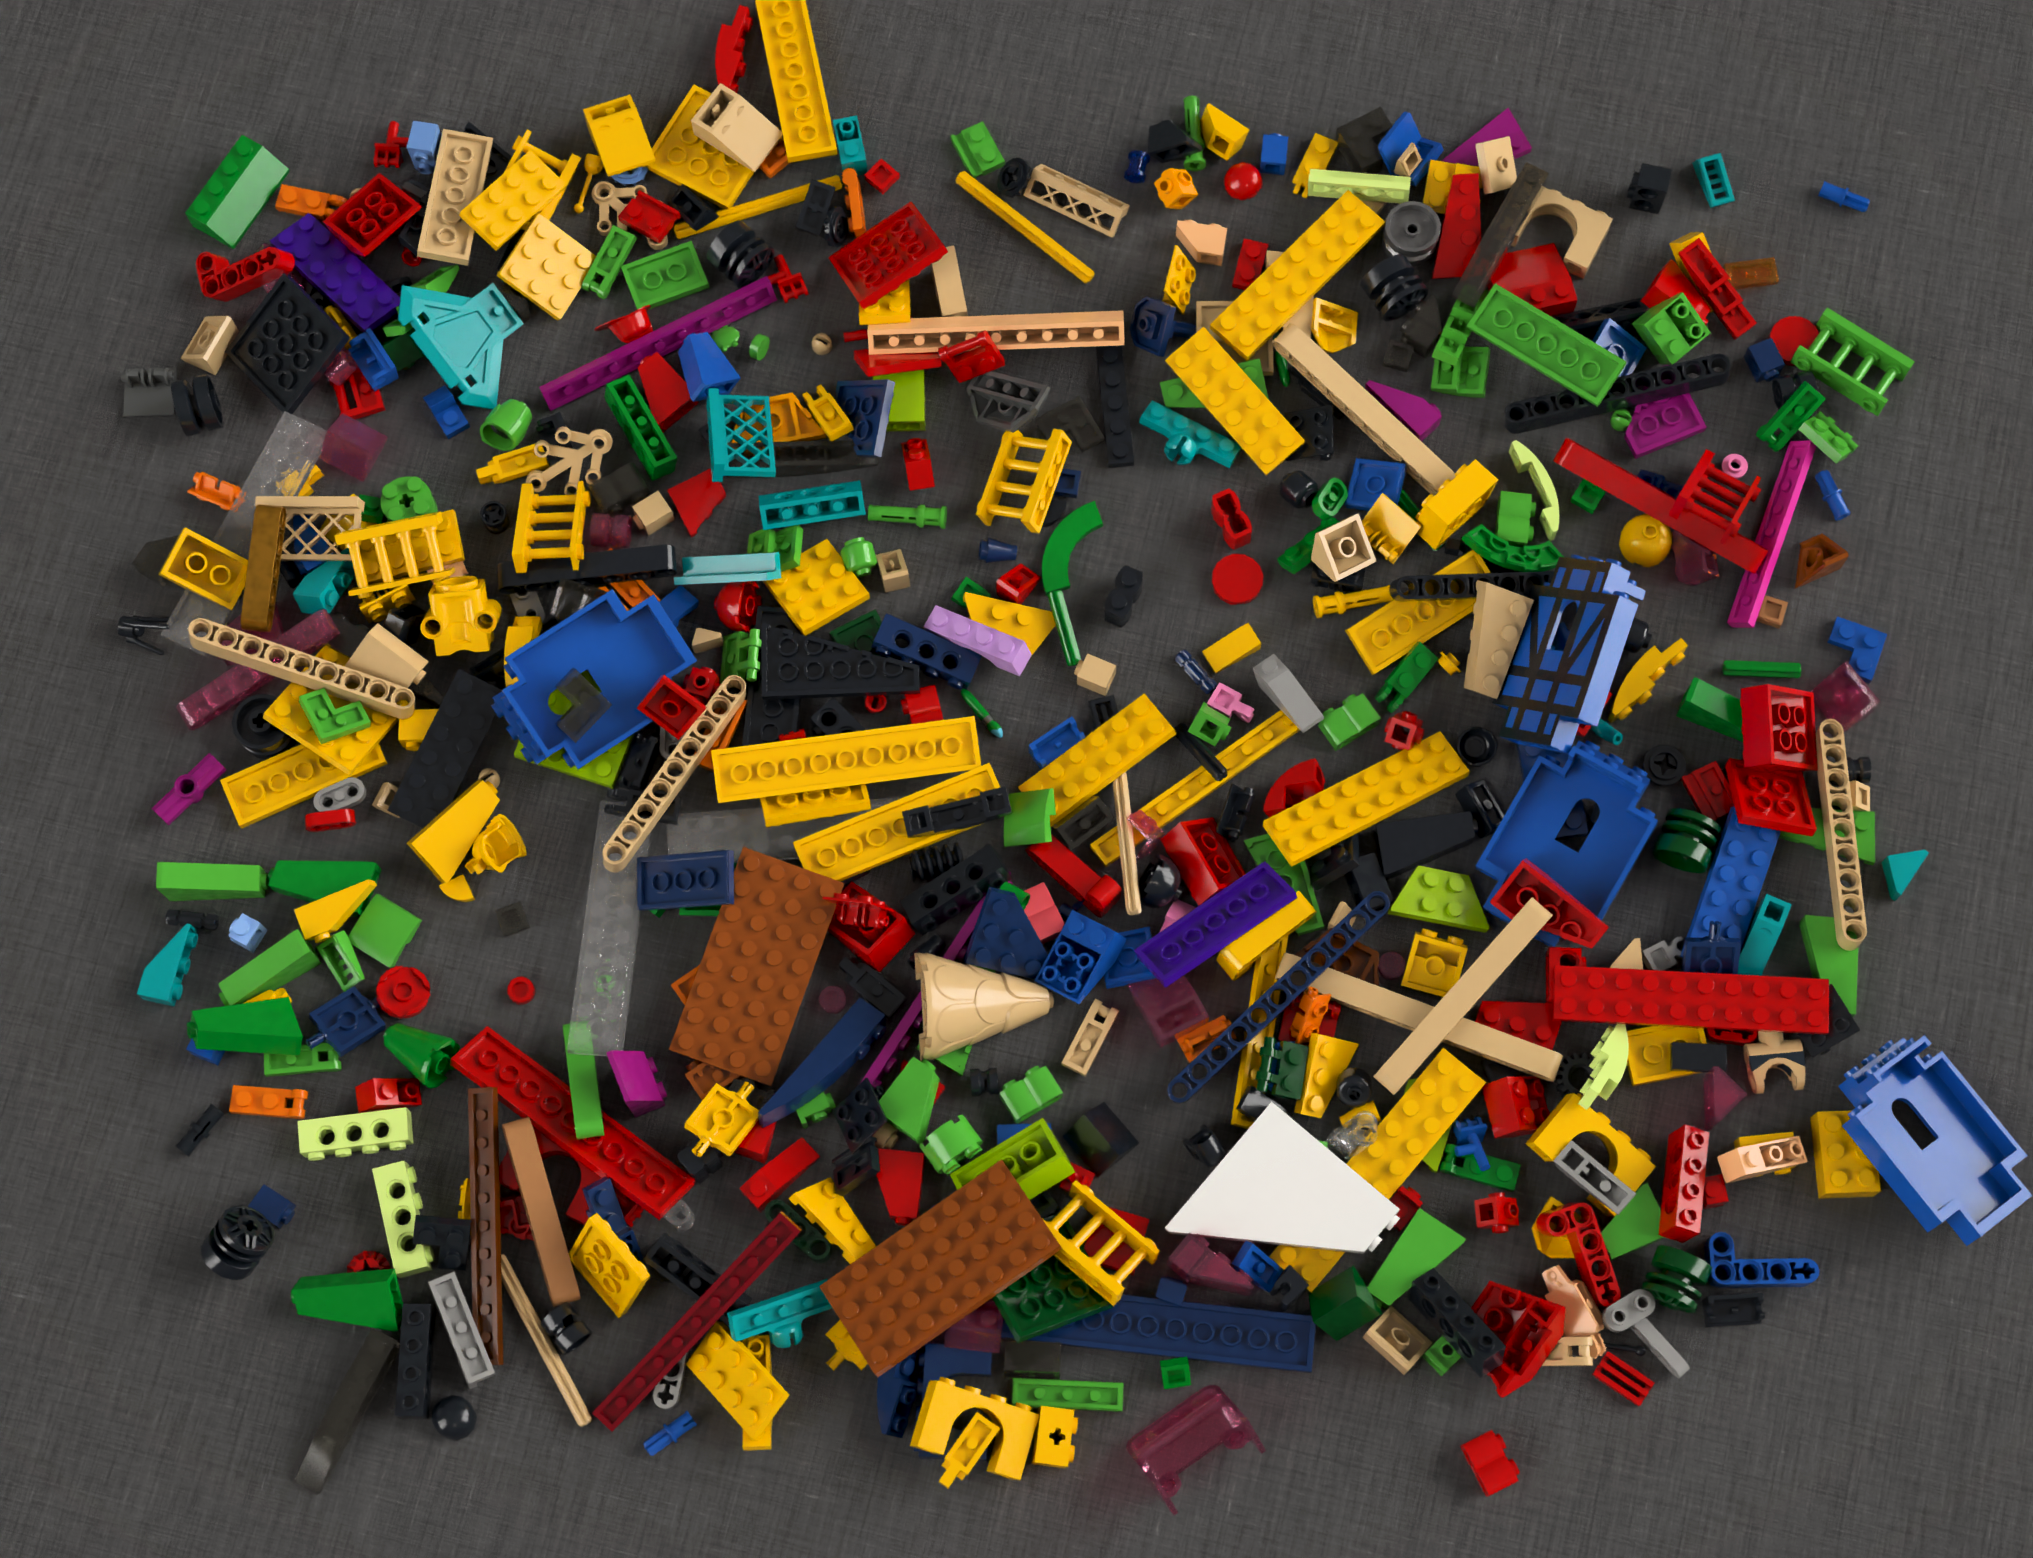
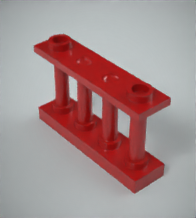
M1706 449L1668 515L1678 520L1682 511L1685 513L1689 511L1726 531L1720 543L1725 544L1728 537L1734 538L1742 524L1737 521L1749 500L1754 503L1760 493L1761 488L1757 486L1761 477L1757 475L1751 486L1715 468V464L1711 463L1715 453ZM1711 477L1746 496L1744 498L1707 478ZM1704 488L1705 490H1707V491H1709V492H1711V493H1713V494H1715V495H1717V496H1719V497L1725 499L1726 501H1728V502H1730V503H1732V504L1738 506V507H1739L1738 510H1737L1736 508H1734V507H1732V506H1730V505H1728V504H1726V503H1724V502H1722V501H1720V500L1714 498L1713 496H1711V495H1709V494H1707V493L1701 491V489ZM1697 500L1715 509L1716 511L1732 518V521H1729L1721 517L1720 515L1700 506L1694 501Z

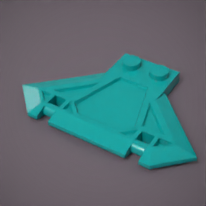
M491 283L473 298L402 285L398 313L399 322L403 327L410 322L416 330L410 335L448 387L450 389L455 385L459 387L462 394L457 398L462 405L493 410L497 406L503 340L524 323L494 283ZM422 314L427 323L423 324L418 315ZM468 376L474 385L470 386L465 378Z

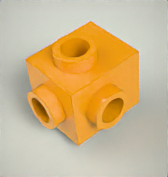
M1169 168L1163 171L1161 177L1154 182L1158 196L1166 208L1183 209L1198 196L1192 183V177L1186 170Z

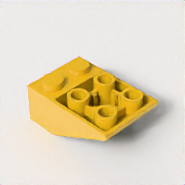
M631 95L583 109L589 134L608 177L656 162Z

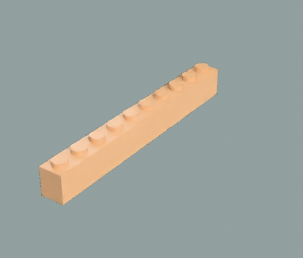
M1123 311L910 318L911 323L870 324L867 330L869 355L938 352V349L943 346H953L976 337L977 333L984 330L988 332L998 350L1125 345Z

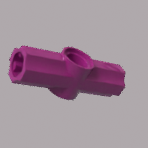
M208 753L188 774L178 777L174 787L151 809L170 825L191 804L201 801L204 791L226 771V768ZM194 785L192 792L184 794L187 786Z

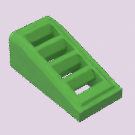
M344 930L332 935L331 938L316 947L344 992L365 979L351 942ZM344 964L348 966L346 970L343 969ZM352 973L354 977L348 981L347 975Z

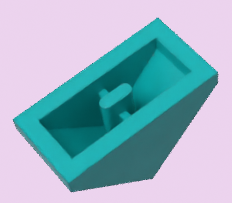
M1924 849L1889 855L1881 862L1890 899L1896 901L1902 895L1929 854L1928 851Z

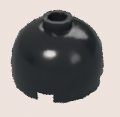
M1160 853L1155 856L1158 859L1156 864L1154 865L1150 862L1138 881L1140 902L1149 908L1166 906L1171 900L1176 902L1183 890L1179 886L1181 883V873L1177 865Z

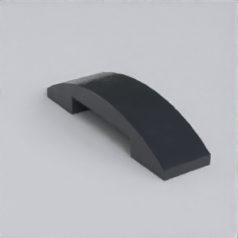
M1006 786L980 792V796L930 808L927 805L902 811L908 838L956 831L983 824L1012 813Z

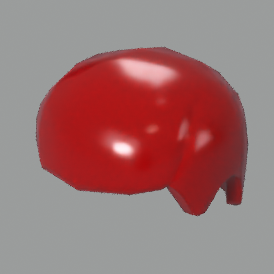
M1245 162L1234 164L1229 168L1224 177L1225 190L1232 198L1237 200L1254 198L1263 186L1260 171L1253 164Z

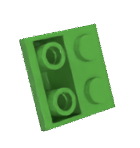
M1683 292L1651 307L1632 323L1660 364L1666 365L1677 362L1711 333Z

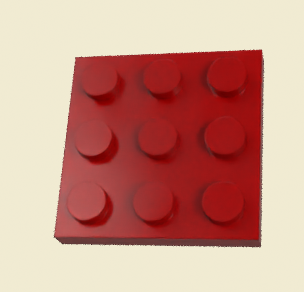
M1728 759L1725 767L1738 823L1811 837L1814 835L1817 828L1802 771L1745 768L1744 760Z

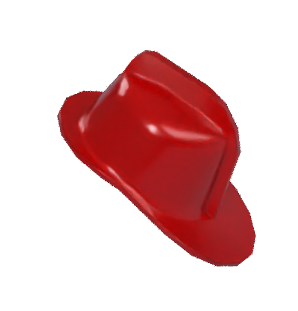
M646 305L629 315L603 323L594 330L603 331L610 329L620 341L630 343L653 332V327L647 314V310L650 309L651 305Z

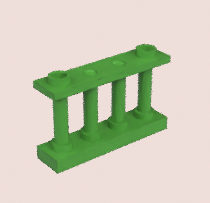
M1827 307L1816 324V328L1820 333L1808 349L1800 345L1790 362L1802 371H1811L1815 378L1857 403L1864 410L1878 416L1888 399L1882 396L1894 378L1902 382L1915 361ZM1829 337L1842 345L1830 363L1816 355ZM1850 351L1864 358L1852 376L1838 369ZM1872 364L1886 372L1874 390L1861 383V380Z

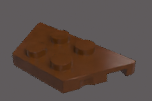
M1330 928L1318 939L1304 946L1295 956L1302 958L1333 928ZM1334 935L1330 939V944L1334 948L1340 949L1345 946V939L1341 935ZM1358 941L1329 967L1379 986V952ZM1319 953L1313 954L1310 958V961L1323 966L1326 963L1325 957Z

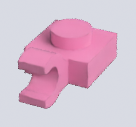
M1219 682L1207 702L1208 706L1229 718L1234 713L1246 723H1250L1254 717L1253 712L1255 709L1240 702L1242 694Z

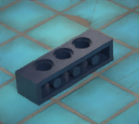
M887 613L872 644V648L876 649L875 652L885 658L891 656L901 661L919 665V668L924 671L923 673L933 679H938V677L948 681L947 684L959 690L962 688L968 689L982 657L980 654ZM904 639L908 642L909 646L899 648L895 644V640ZM927 649L932 653V657L929 659L922 658L919 651ZM943 661H954L956 668L947 669L943 665Z

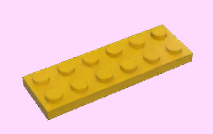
M1204 326L1165 360L1167 365L1266 476L1305 443L1300 434Z
M1470 550L1433 575L1491 572L1482 557L1475 551ZM1427 581L1425 590L1430 595H1432L1434 587L1432 583ZM1452 581L1450 588L1452 592L1457 594L1459 586L1457 582ZM1409 590L1404 592L1403 595H1407ZM1393 599L1346 629L1345 632L1373 675L1407 654L1415 643L1421 642L1423 644L1473 612L1476 599L1403 602Z
M1144 693L1018 788L1020 792L1053 788L1056 815H1050V826L1052 827L1176 735V732Z
M378 743L352 775L349 776L300 744L221 779L220 782L238 825L242 829L314 797L321 789L346 778H357L388 763Z

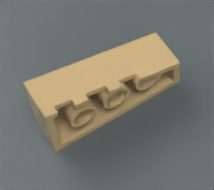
M1477 580V597L1473 608V630L1470 632L1471 646L1470 654L1467 657L1464 688L1497 699L1534 600L1488 582Z

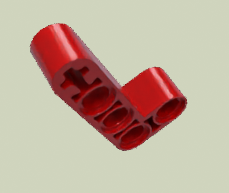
M274 247L265 248L231 265L225 257L210 252H202L196 259V270L202 293L206 297L223 302L233 300L276 280L283 273H290L295 265V259L291 253Z
M1052 834V842L1030 844L1026 849L1029 857L1078 901L1085 899L1083 902L1084 906L1097 917L1102 918L1120 900L1122 889L1113 878L1106 874L1102 878L1098 876Z
M1572 1202L1541 1213L1536 1222L1538 1231L1542 1235L1553 1237L1567 1234L1581 1279L1596 1305L1608 1307L1620 1300V1288L1592 1207L1586 1203ZM1577 1208L1581 1211V1219L1578 1222L1574 1218V1212ZM1552 1217L1557 1222L1556 1228L1553 1231L1549 1227ZM1586 1234L1590 1238V1244L1587 1248L1583 1245V1238ZM1596 1261L1599 1265V1270L1594 1275L1591 1267Z

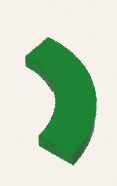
M1095 501L1087 503L1070 513L1060 522L1050 536L1042 561V581L1046 596L1050 592L1056 590L1063 591L1070 588L1068 565L1073 549L1086 535L1103 527Z
M1483 524L1475 527L1462 537V540L1483 558L1514 571H1548L1556 568L1559 557H1564L1550 541L1534 546H1523V548L1511 546L1509 542L1490 532Z

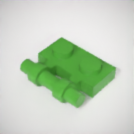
M1820 411L1815 417L1813 416L1805 421L1798 430L1837 464L1850 453H1853L1858 448V445L1852 440L1853 437L1848 432L1844 433L1835 425L1836 421L1830 416L1826 417Z
M750 629V635L739 631L724 636L720 684L731 675L740 676L744 681L745 676L747 681H756L757 672L760 671L758 653L762 642L759 629Z

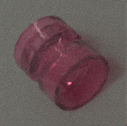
M593 513L590 528L592 546L607 547L611 543L614 548H629L632 535L631 515L616 514L611 518L608 513Z

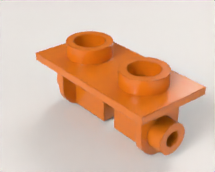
M205 472L195 473L193 482L196 485L187 491V493L197 496L199 500L209 501L219 505L224 510L234 511L246 502L245 499H242L244 491L239 486L223 480L220 482V487H217L218 478Z
M1308 987V990L1303 992L1299 1008L1305 1011V1014L1301 1011L1296 1012L1290 1027L1291 1036L1296 1038V1044L1308 1043L1312 1033L1319 1034V1026L1328 1010V1003L1331 998L1330 993L1319 995L1318 989L1314 987Z
M1222 1015L1176 1039L1189 1063L1232 1024L1229 1019L1227 1020ZM1232 1031L1231 1037L1233 1038V1040L1237 1039V1037ZM1216 1046L1215 1048H1213L1212 1051L1218 1049L1221 1046Z

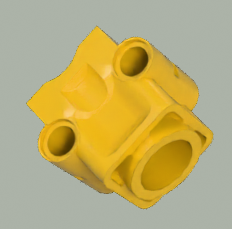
M455 576L436 581L428 593L430 608L420 626V630L426 638L434 639L436 656L451 655L459 650L473 652L489 651L491 642L494 641L493 630L502 614V608L498 601L487 598L485 579H477L475 576ZM483 614H487L491 616V618H487Z

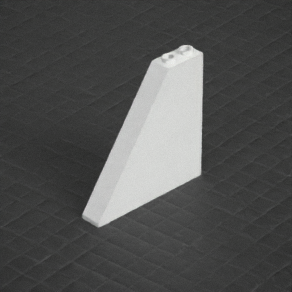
M1271 1102L1169 1222L1165 1230L1170 1234L1364 1254L1367 1249L1372 1252L1382 1241L1379 1235L1385 1228L1390 1231L1400 1218L1396 1214L1400 1209Z

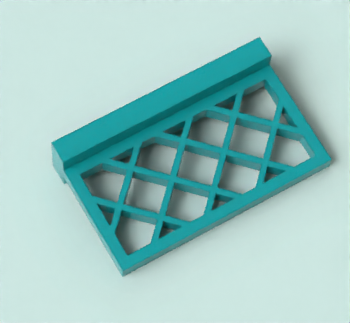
M708 388L706 409L712 482H723V476L775 477L776 467L769 396L719 395V388ZM724 404H734L738 408L731 412L724 407ZM764 405V409L757 413L750 406ZM745 412L752 418L745 422L738 415ZM733 421L740 427L733 431L726 424ZM757 421L765 426L760 432L752 427ZM745 430L753 435L748 441L740 436ZM735 440L741 446L734 450L727 444ZM758 440L767 445L762 451L753 445ZM749 450L755 456L748 460L741 453ZM736 459L743 465L741 467H729V462ZM761 459L769 465V468H759L755 463Z

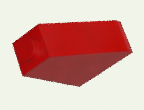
M1670 259L1656 275L1642 297L1641 302L1651 308L1683 292L1704 324L1707 325L1709 320L1706 317L1711 308L1678 265Z
M655 352L652 356H646L640 362L637 368L651 413L664 433L698 405L699 401H692L686 382L658 352Z
M878 1148L880 1172L876 1175L890 1218L895 1220V1224L906 1226L919 1217L925 1154Z

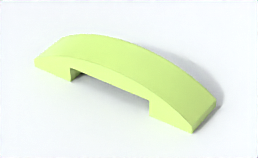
M1517 440L1513 441L1508 452L1518 474L1529 471L1545 506L1539 520L1549 541L1554 540L1559 526V504L1552 480L1538 458Z

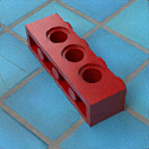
M1685 1124L1668 1135L1658 1234L1660 1236L1684 1243L1700 1234L1709 1132Z

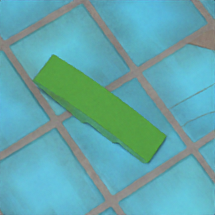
M458 264L440 267L410 287L446 293L460 268ZM422 314L418 315L419 319L422 321L424 317L422 316ZM397 318L383 327V330L387 337L404 335L413 326L409 322L403 327Z
M1465 282L1434 349L1433 358L1456 366L1472 332L1467 329V325L1488 295V290Z

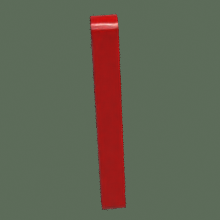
M1565 438L1553 459L1560 466L1751 573L1755 574L1768 553L1766 548L1739 533L1734 538L1729 536L1725 544L1720 543L1726 531L1689 511L1688 513L1682 511L1678 520L1672 518L1668 514L1677 498L1569 438Z

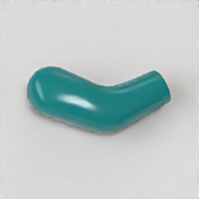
M1601 718L1597 727L1591 726L1592 731L1598 737L1609 743L1619 745L1623 740L1622 733Z

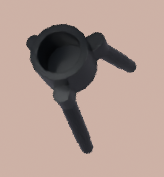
M122 616L118 623L119 636L126 637L127 643L136 644L159 655H164L163 650L141 641L137 637H141L144 634L145 628L166 630L170 628L168 624L153 622H179L180 618L170 616Z

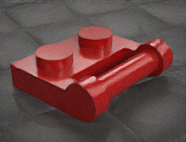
M986 330L977 333L976 337L950 347L943 346L938 349L941 360L947 364L959 383L1005 366L1004 357Z
M358 366L329 375L328 379L330 385L334 387L341 411L339 417L342 424H350L356 419L386 410L380 389L374 392ZM348 380H350L357 407L350 409L343 385Z

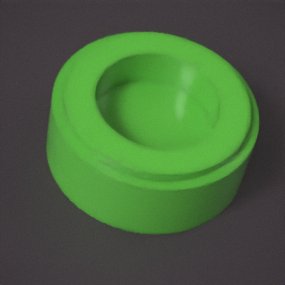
M758 334L753 338L749 348L751 358L761 361L765 357L770 344L769 337Z

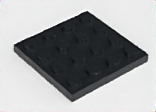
M283 273L228 346L225 353L284 415L291 417L350 337L290 275Z

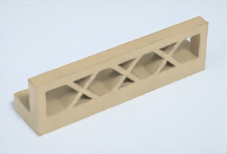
M1043 164L1033 169L1031 179H1029L1023 195L1110 237L1115 236L1121 218L1127 215L1130 205ZM1036 180L1045 185L1048 194L1040 196L1032 192ZM1059 192L1066 194L1070 204L1064 207L1059 205L1054 194ZM1080 203L1089 205L1092 215L1087 217L1080 215L1076 205ZM1107 213L1115 217L1111 229L1102 225L1099 215Z

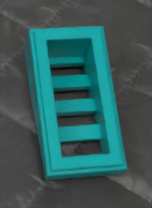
M1721 153L1697 159L1692 163L1710 208L1735 201ZM1713 165V170L1706 171L1705 167ZM1717 174L1718 178L1709 180L1708 176ZM1721 184L1722 187L1712 190L1711 185ZM1725 193V197L1718 199L1714 197V194Z

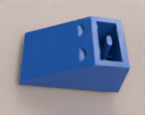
M1072 910L1034 981L1080 1004L1115 963L1127 939L1116 931Z

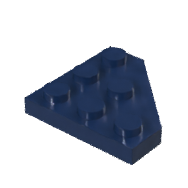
M888 379L837 381L834 399L852 423L854 430L847 433V436L852 438L855 444L854 450L858 456L864 458L882 456L894 395V381Z
M989 887L964 956L965 963L1036 979L1048 956L1015 893Z

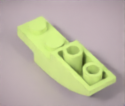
M1616 1024L1614 1028L1609 1025L1600 1038L1605 1042L1603 1043L1599 1040L1591 1052L1594 1059L1589 1067L1594 1069L1590 1074L1594 1079H1587L1580 1090L1584 1095L1578 1103L1586 1110H1588L1598 1095L1607 1101L1624 1074L1629 1049L1625 1024Z

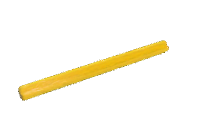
M962 171L957 175L955 182L1078 279L1086 284L1093 279L1095 273L1092 269L966 171Z
M838 175L818 180L819 182L836 187L835 191L842 188ZM810 183L717 211L716 213L719 217L698 231H695L686 222L675 224V235L677 239H681L804 201Z

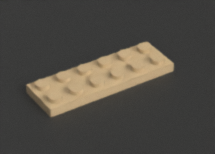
M443 129L417 257L468 266L475 231L459 215L468 204L483 192L493 138Z

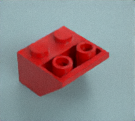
M1504 1077L1482 1087L1494 1138H1513L1533 1134L1550 1115L1544 1097V1087L1538 1077Z

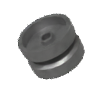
M1415 201L1400 203L1394 207L1386 218L1383 231L1382 246L1385 254L1388 257L1404 254L1413 267L1422 265L1431 259L1437 248L1441 227L1436 212L1430 206Z

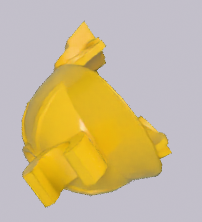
M502 814L494 816L491 823L486 826L487 829L477 836L472 848L474 858L470 859L465 864V867L470 874L474 872L481 874L485 869L502 873L507 864L512 860L527 856L522 837L514 824Z

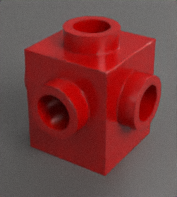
M693 667L691 674H686L682 688L706 706L721 684L718 674H715L716 672L713 669Z
M1402 711V713L1399 712L1392 718L1389 717L1384 730L1387 733L1384 742L1392 744V747L1398 750L1412 749L1414 744H1420L1423 739L1425 729H1422L1424 721L1417 719L1418 715L1409 711ZM1403 727L1409 728L1410 732L1406 733Z
M1505 1193L1488 1194V1198L1474 1200L1477 1228L1492 1229L1493 1234L1509 1232V1227L1519 1226V1209L1516 1198L1505 1197Z

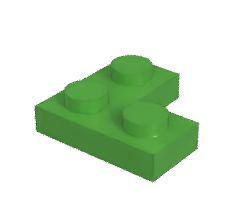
M325 688L299 696V703L321 744L369 728L371 725V721L360 701L335 709Z

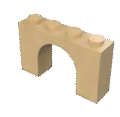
M1521 177L1495 225L1492 237L1515 247L1526 225L1533 218L1546 214L1558 216L1569 224L1574 236V240L1563 262L1568 272L1584 279L1609 231L1613 219L1608 217L1605 212L1595 211L1586 207L1581 201L1571 200L1557 190H1549L1533 179Z

